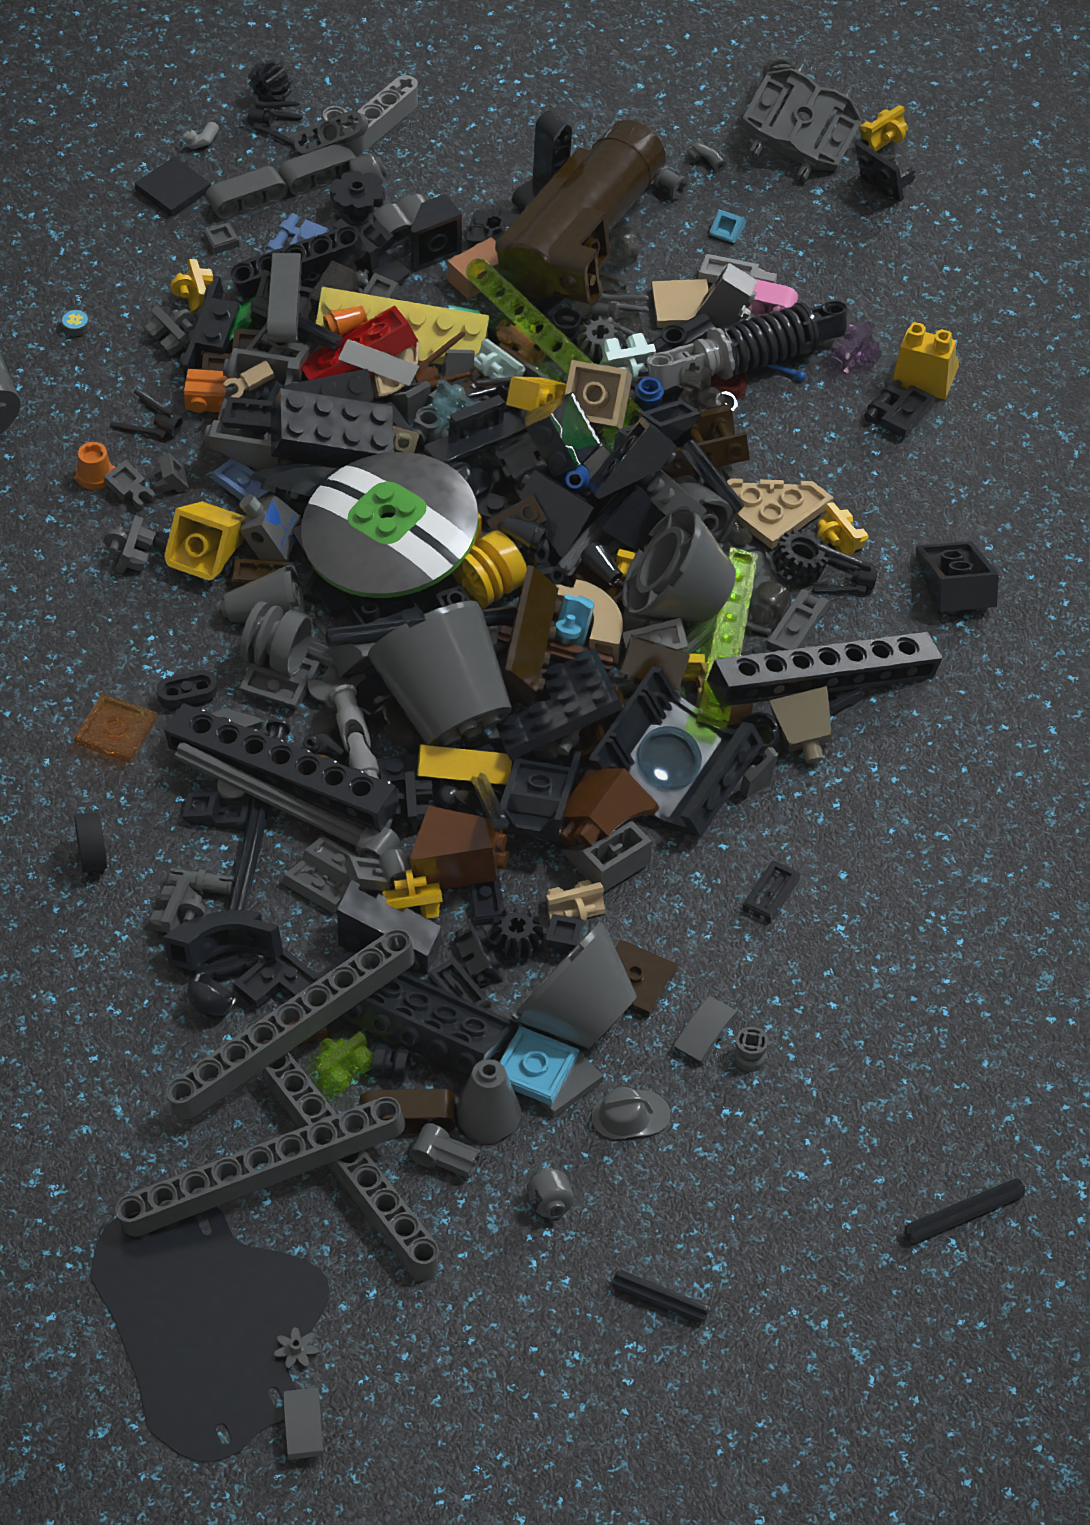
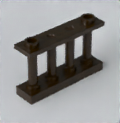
M730 405L700 411V419L673 441L677 446L674 451L676 456L667 467L662 466L660 469L671 478L697 473L680 450L689 440H694L716 468L750 460L747 434L745 432L735 434L733 413Z

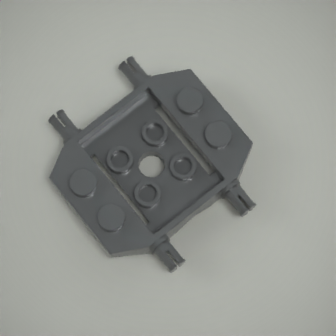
M798 60L794 69L788 68L767 72L746 110L741 124L754 140L748 151L750 156L754 153L753 158H758L762 148L767 146L802 164L796 179L799 181L803 175L801 182H806L811 170H837L862 123V118L851 99L855 91L854 86H851L848 93L850 84H846L841 93L835 89L820 87L809 76L804 74L808 64L804 62L802 65L803 60ZM790 87H792L793 89H792V91H791V93H790L788 99L786 100V102H785L783 108L781 109V111H780V113H779L777 119L775 120L773 126L771 127L770 124H771L773 118L775 117V115H776V113H777L779 107L781 106V104H782V102H783L785 96L787 95V93H788ZM834 109L838 110L818 148H813ZM797 113H807L810 116V120H800Z

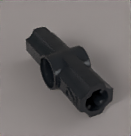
M700 313L681 325H667L663 328L661 336L648 343V345L654 344L655 353H660L679 346L692 344L698 339L705 340L708 330L713 328L714 325L706 313Z

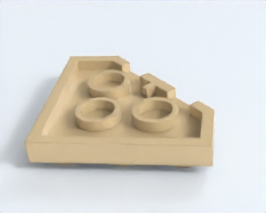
M731 478L727 481L744 503L743 509L734 514L735 521L771 549L777 546L780 537L789 530L791 533L792 529L797 528L799 530L824 512L826 504L833 503L834 498L813 481H801V485L784 484V480L760 479V483H743V479Z

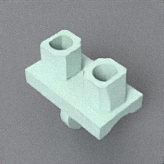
M642 333L629 336L626 340L628 348L622 350L618 339H606L601 345L603 358L599 365L627 369L632 374L631 382L637 381L638 372L646 371L645 364L648 357L656 352L654 344L648 345Z
M489 339L482 340L481 348L474 358V366L483 375L489 376L491 379L508 378L514 375L518 377L523 376L526 371L524 365Z

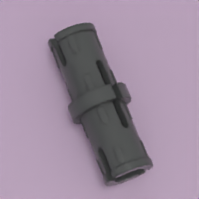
M171 868L168 886H176L179 877H188L191 889L198 894L203 895L206 892L230 896L234 876L215 875L207 873V870L202 869L197 872Z

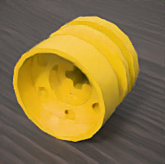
M493 530L476 541L462 563L452 572V575L458 585H463L470 600L477 601L480 607L485 609L493 602L500 600L503 593L509 594L521 587L527 567L514 542L501 531Z

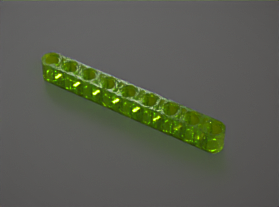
M477 258L469 262L466 268V276L473 285L567 375H569L571 360H581L582 362L594 364L487 261ZM487 270L486 275L482 279H477L479 272ZM506 288L505 293L501 297H495L499 289ZM525 306L524 311L520 315H514L518 307ZM544 324L541 332L533 334V330L537 325ZM563 342L562 348L559 351L552 352V348L556 343ZM629 396L622 428L629 426V421L632 417L640 416V413L644 412Z

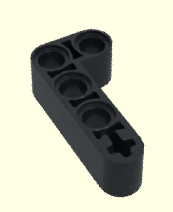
M552 111L544 112L536 122L533 177L528 182L519 186L512 195V203L522 212L539 194V191L547 185L553 175L562 168L571 154L572 127Z

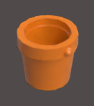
M88 442L83 444L78 450L74 479L77 480L80 486L86 489L98 490L107 487L104 483V475L115 468L110 463L104 445L98 442Z

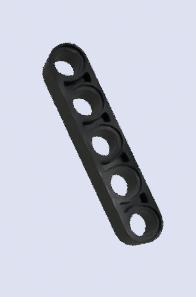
M343 226L239 262L231 268L230 278L239 294L250 298L257 295L263 270L271 271L273 253H301V280L307 278L310 272L320 274L361 259L366 252V246L355 227Z

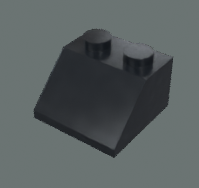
M446 194L432 198L420 205L411 228V270L413 272L462 253V213Z

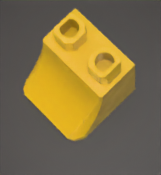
M913 322L910 328L907 329L901 343L892 382L894 380L901 381L903 384L902 388L907 389L912 384L937 398L946 400L959 367L958 357L956 356V340L952 339L950 331L941 329L936 334L925 332L926 327L924 324Z
M203 501L176 508L164 555L166 564L169 567L206 580L215 579L233 552L243 544L244 537L241 534L240 528L246 516Z

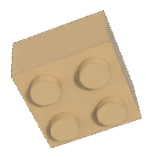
M571 360L565 395L574 392L592 426L619 430L623 427L632 374L627 369Z

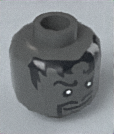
M553 1168L540 1169L534 1173L527 1184V1194L532 1210L542 1218L558 1219L569 1211L574 1203V1194L569 1179L562 1171Z

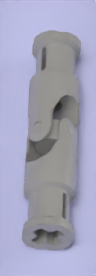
M348 684L335 687L330 692V699L335 702L338 711L336 720L344 748L349 754V767L360 769L367 775L378 779L379 767L375 756L369 750L371 740L363 710L358 707L355 698L357 689L354 685ZM354 731H362L365 734V736L363 734H360L359 732Z

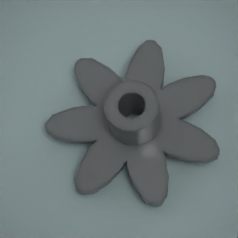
M294 1327L291 1332V1339L282 1335L277 1336L278 1342L284 1347L276 1350L274 1356L279 1358L287 1356V1369L291 1368L297 1359L301 1365L308 1367L309 1359L307 1355L319 1353L317 1347L309 1345L314 1339V1334L309 1333L301 1338L298 1328Z

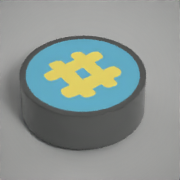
M79 309L65 312L61 317L63 332L70 336L85 334L90 328L88 314Z

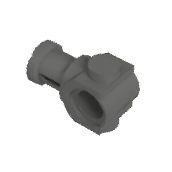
M429 404L427 407L417 411L416 419L413 423V431L419 432V445L425 447L428 443L448 436L449 421L446 420L445 412L442 409Z

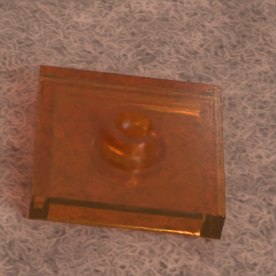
M102 693L75 735V744L131 763L158 719L157 712Z

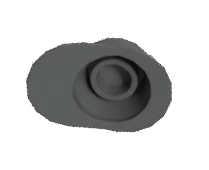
M629 1087L612 1089L596 1103L592 1111V1123L596 1131L603 1137L612 1140L658 1134L667 1127L670 1121V1108L660 1095L651 1091L635 1090Z

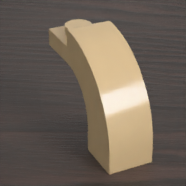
M576 579L574 588L556 585L559 588L556 600L562 601L561 607L567 594L574 597L581 595L594 602L595 606L589 625L592 631L589 649L596 648L597 651L611 654L614 656V663H618L622 649L623 620L614 600L597 586Z

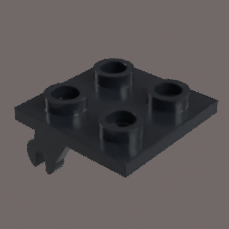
M858 141L855 146L861 178L868 184L873 183L879 187L887 197H894L901 202L904 199L903 187L914 181L916 177L914 175L915 170L909 168L900 173V168L893 161L895 159L894 156L888 155L884 158L861 141Z

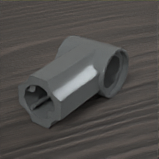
M427 1123L423 1126L410 1149L409 1156L422 1167L434 1168L437 1165L469 1179L477 1168L481 1157V1150L450 1138L447 1131L443 1128Z

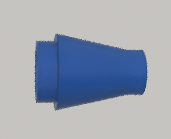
M644 378L635 388L640 413L659 406L664 389L655 378Z
M579 465L577 468L561 474V482L567 488L579 493L588 487L590 474L583 465ZM572 474L580 476L581 482L579 484H572L570 482Z

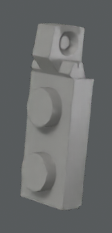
M711 254L705 255L698 275V279H707V282L714 283L728 263L755 279L777 284V274L765 272V270L759 268V264Z

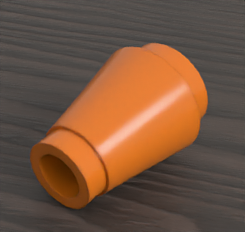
M362 306L332 310L328 312V315L323 316V322L326 329L343 336L362 323L367 322V315Z

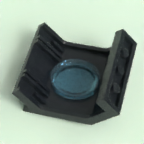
M652 666L588 760L594 769L625 768L659 805L656 814L647 815L664 828L702 837L764 743L752 723L743 721L737 730L730 729L690 704L676 693L663 669Z

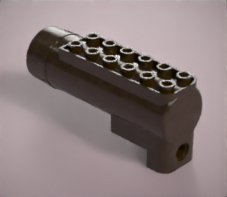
M622 120L616 122L594 143L591 150L578 148L568 158L562 168L553 175L547 185L539 191V194L532 202L525 207L517 219L511 223L502 236L497 239L495 251L498 256L499 274L502 281L511 283L519 292L531 298L544 300L553 296H559L594 305L603 295L598 271L611 257L608 233L634 202L648 190L665 166V149L657 135L639 122Z

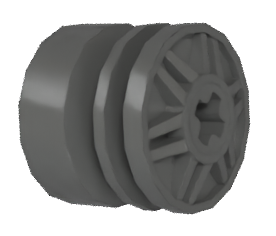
M258 602L252 609L243 630L240 643L241 660L250 664L255 662L259 667H264L269 663L271 670L291 677L294 676L301 668L310 646L313 630L312 617L293 610H289L284 615L283 609L280 606L274 605L272 607L267 602Z

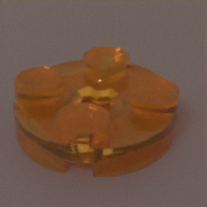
M505 319L496 327L498 340L509 349L513 346L518 349L517 352L520 354V357L528 363L539 365L546 357L542 350L538 352L533 347L535 343L514 325L510 324L508 326Z

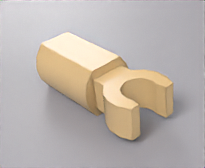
M263 361L241 373L239 379H227L222 386L223 388L229 385L236 386L237 393L231 397L240 398L246 389L252 391L272 380L275 376L268 362Z

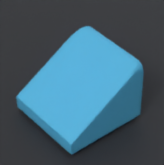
M719 209L709 235L734 244L743 231L746 221L743 217Z

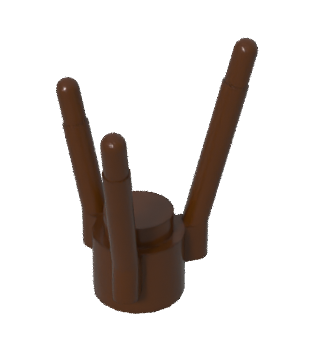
M461 331L426 360L417 364L419 370H417L414 376L416 383L428 381L430 389L438 385L470 376V372L467 371L440 378L437 368L435 366L429 367L433 361L465 336L464 331Z

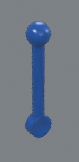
M775 363L766 365V367L794 376L800 382L806 379L804 371L796 372Z

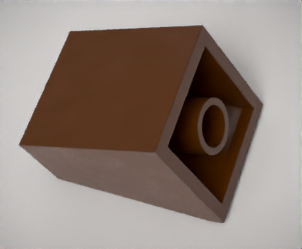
M428 806L410 856L413 878L425 876L427 884L439 882L440 890L468 886L474 883L480 884L497 881L500 870H505L508 864L509 852L505 851L507 835L503 834L502 828L499 833L493 831L488 818Z

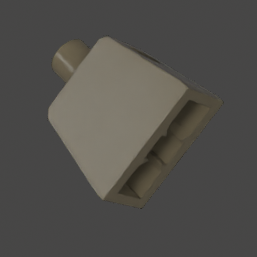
M827 686L770 700L771 713L780 725L781 735L788 750L796 751L803 749L807 764L823 760L824 757L820 744L831 741Z

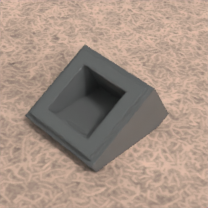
M448 349L441 367L443 377L467 371L471 374L474 368L475 351ZM468 377L462 378V379H460V380H456V381H453V382H449V383H446V384H460L461 382H463L464 380H466Z

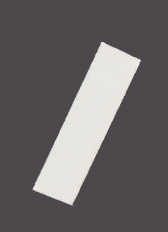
M349 339L338 358L344 362L368 369V371L409 386L419 368L416 364Z

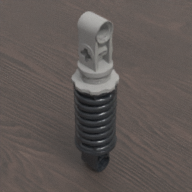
M829 301L823 305L809 308L805 303L797 302L791 307L772 311L769 314H762L759 317H752L751 319H745L741 322H735L718 328H710L706 340L698 339L692 344L650 355L647 359L648 377L657 379L663 389L667 390L673 386L692 382L702 377L705 379L710 378L715 373L721 379L727 380L734 375L743 374L747 370H755L757 367L762 368L767 364L772 365L776 361L782 362L795 356L814 354L819 348V342L846 335L847 305L841 301Z

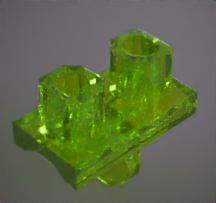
M360 1031L347 1042L340 1038L334 1043L331 1039L325 1038L319 1044L322 1053L316 1057L319 1062L316 1065V1070L319 1074L317 1084L322 1089L329 1085L341 1093L352 1082V1075L347 1070L354 1066L363 1074L372 1068L374 1055L367 1048L366 1037Z

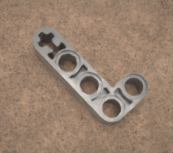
M408 75L396 78L357 111L368 119V129L363 136L346 142L354 154L366 151L417 107V80ZM338 106L328 107L323 111V122L348 111ZM353 119L354 123L347 127L356 129L355 125L359 123V120ZM335 126L329 127L326 131L328 141L336 137L337 130Z

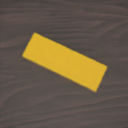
M420 745L417 776L470 782L472 776L478 777L480 773H484L490 784L506 786L511 773L512 761L504 753Z

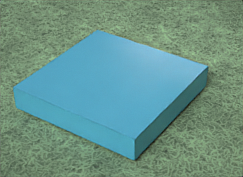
M520 1026L500 1063L504 1066L514 1091L552 1106L579 1057V1049Z

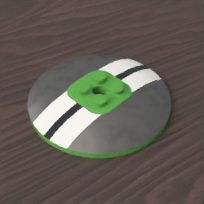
M382 453L362 458L346 465L319 486L306 506L301 524V537L311 566L325 581L334 587L362 597H399L419 592L438 583L462 563L475 542L479 525V513L475 496L469 484L455 469L446 463L416 453ZM384 513H395V515L391 518H381V516Z

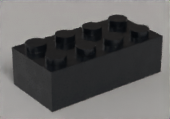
M282 388L270 406L272 457L345 467L362 458L394 452L392 406Z

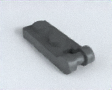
M802 589L767 640L766 649L774 652L777 650L801 648L821 617L826 614L830 606V600L824 597L819 599L812 596V592Z

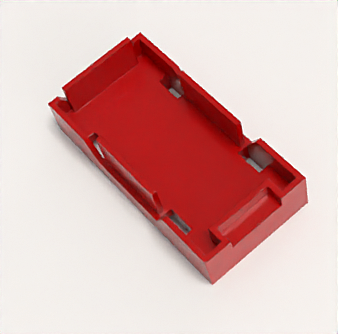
M394 305L343 335V345L337 351L323 346L311 353L302 365L301 370L307 381L343 374L346 371L348 373L363 370V368L338 359L348 339L381 352L385 351L393 356L412 345L417 347L416 343L419 341L408 321ZM368 371L369 377L375 374L374 372Z

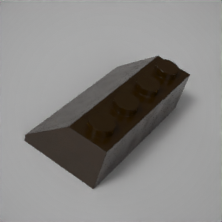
M530 565L527 566L520 590L502 677L509 701L532 706L535 696H541L543 692L545 678L540 677L542 669L547 670L551 652L546 651L547 643H553L556 626L551 625L552 618H558L562 601L556 600L559 588L534 566Z

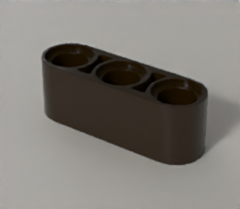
M447 1089L373 1090L363 1093L359 1098V1106L386 1096L396 1099L400 1104L405 1121L404 1131L401 1134L420 1133L423 1126L427 1123L438 1125L447 1132L453 1130L456 1126L455 1095ZM386 1115L381 1120H390L394 1115Z

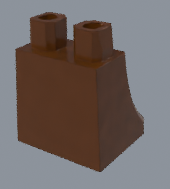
M625 768L587 770L569 798L559 839L566 846H574L577 841L585 846H592L598 837H608L617 827L630 819L645 815H655L659 805Z

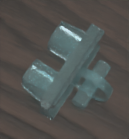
M442 379L437 381V392L430 405L436 409V417L445 421L450 418V414L481 401L479 399L471 400L465 395L463 387L458 384L451 385Z

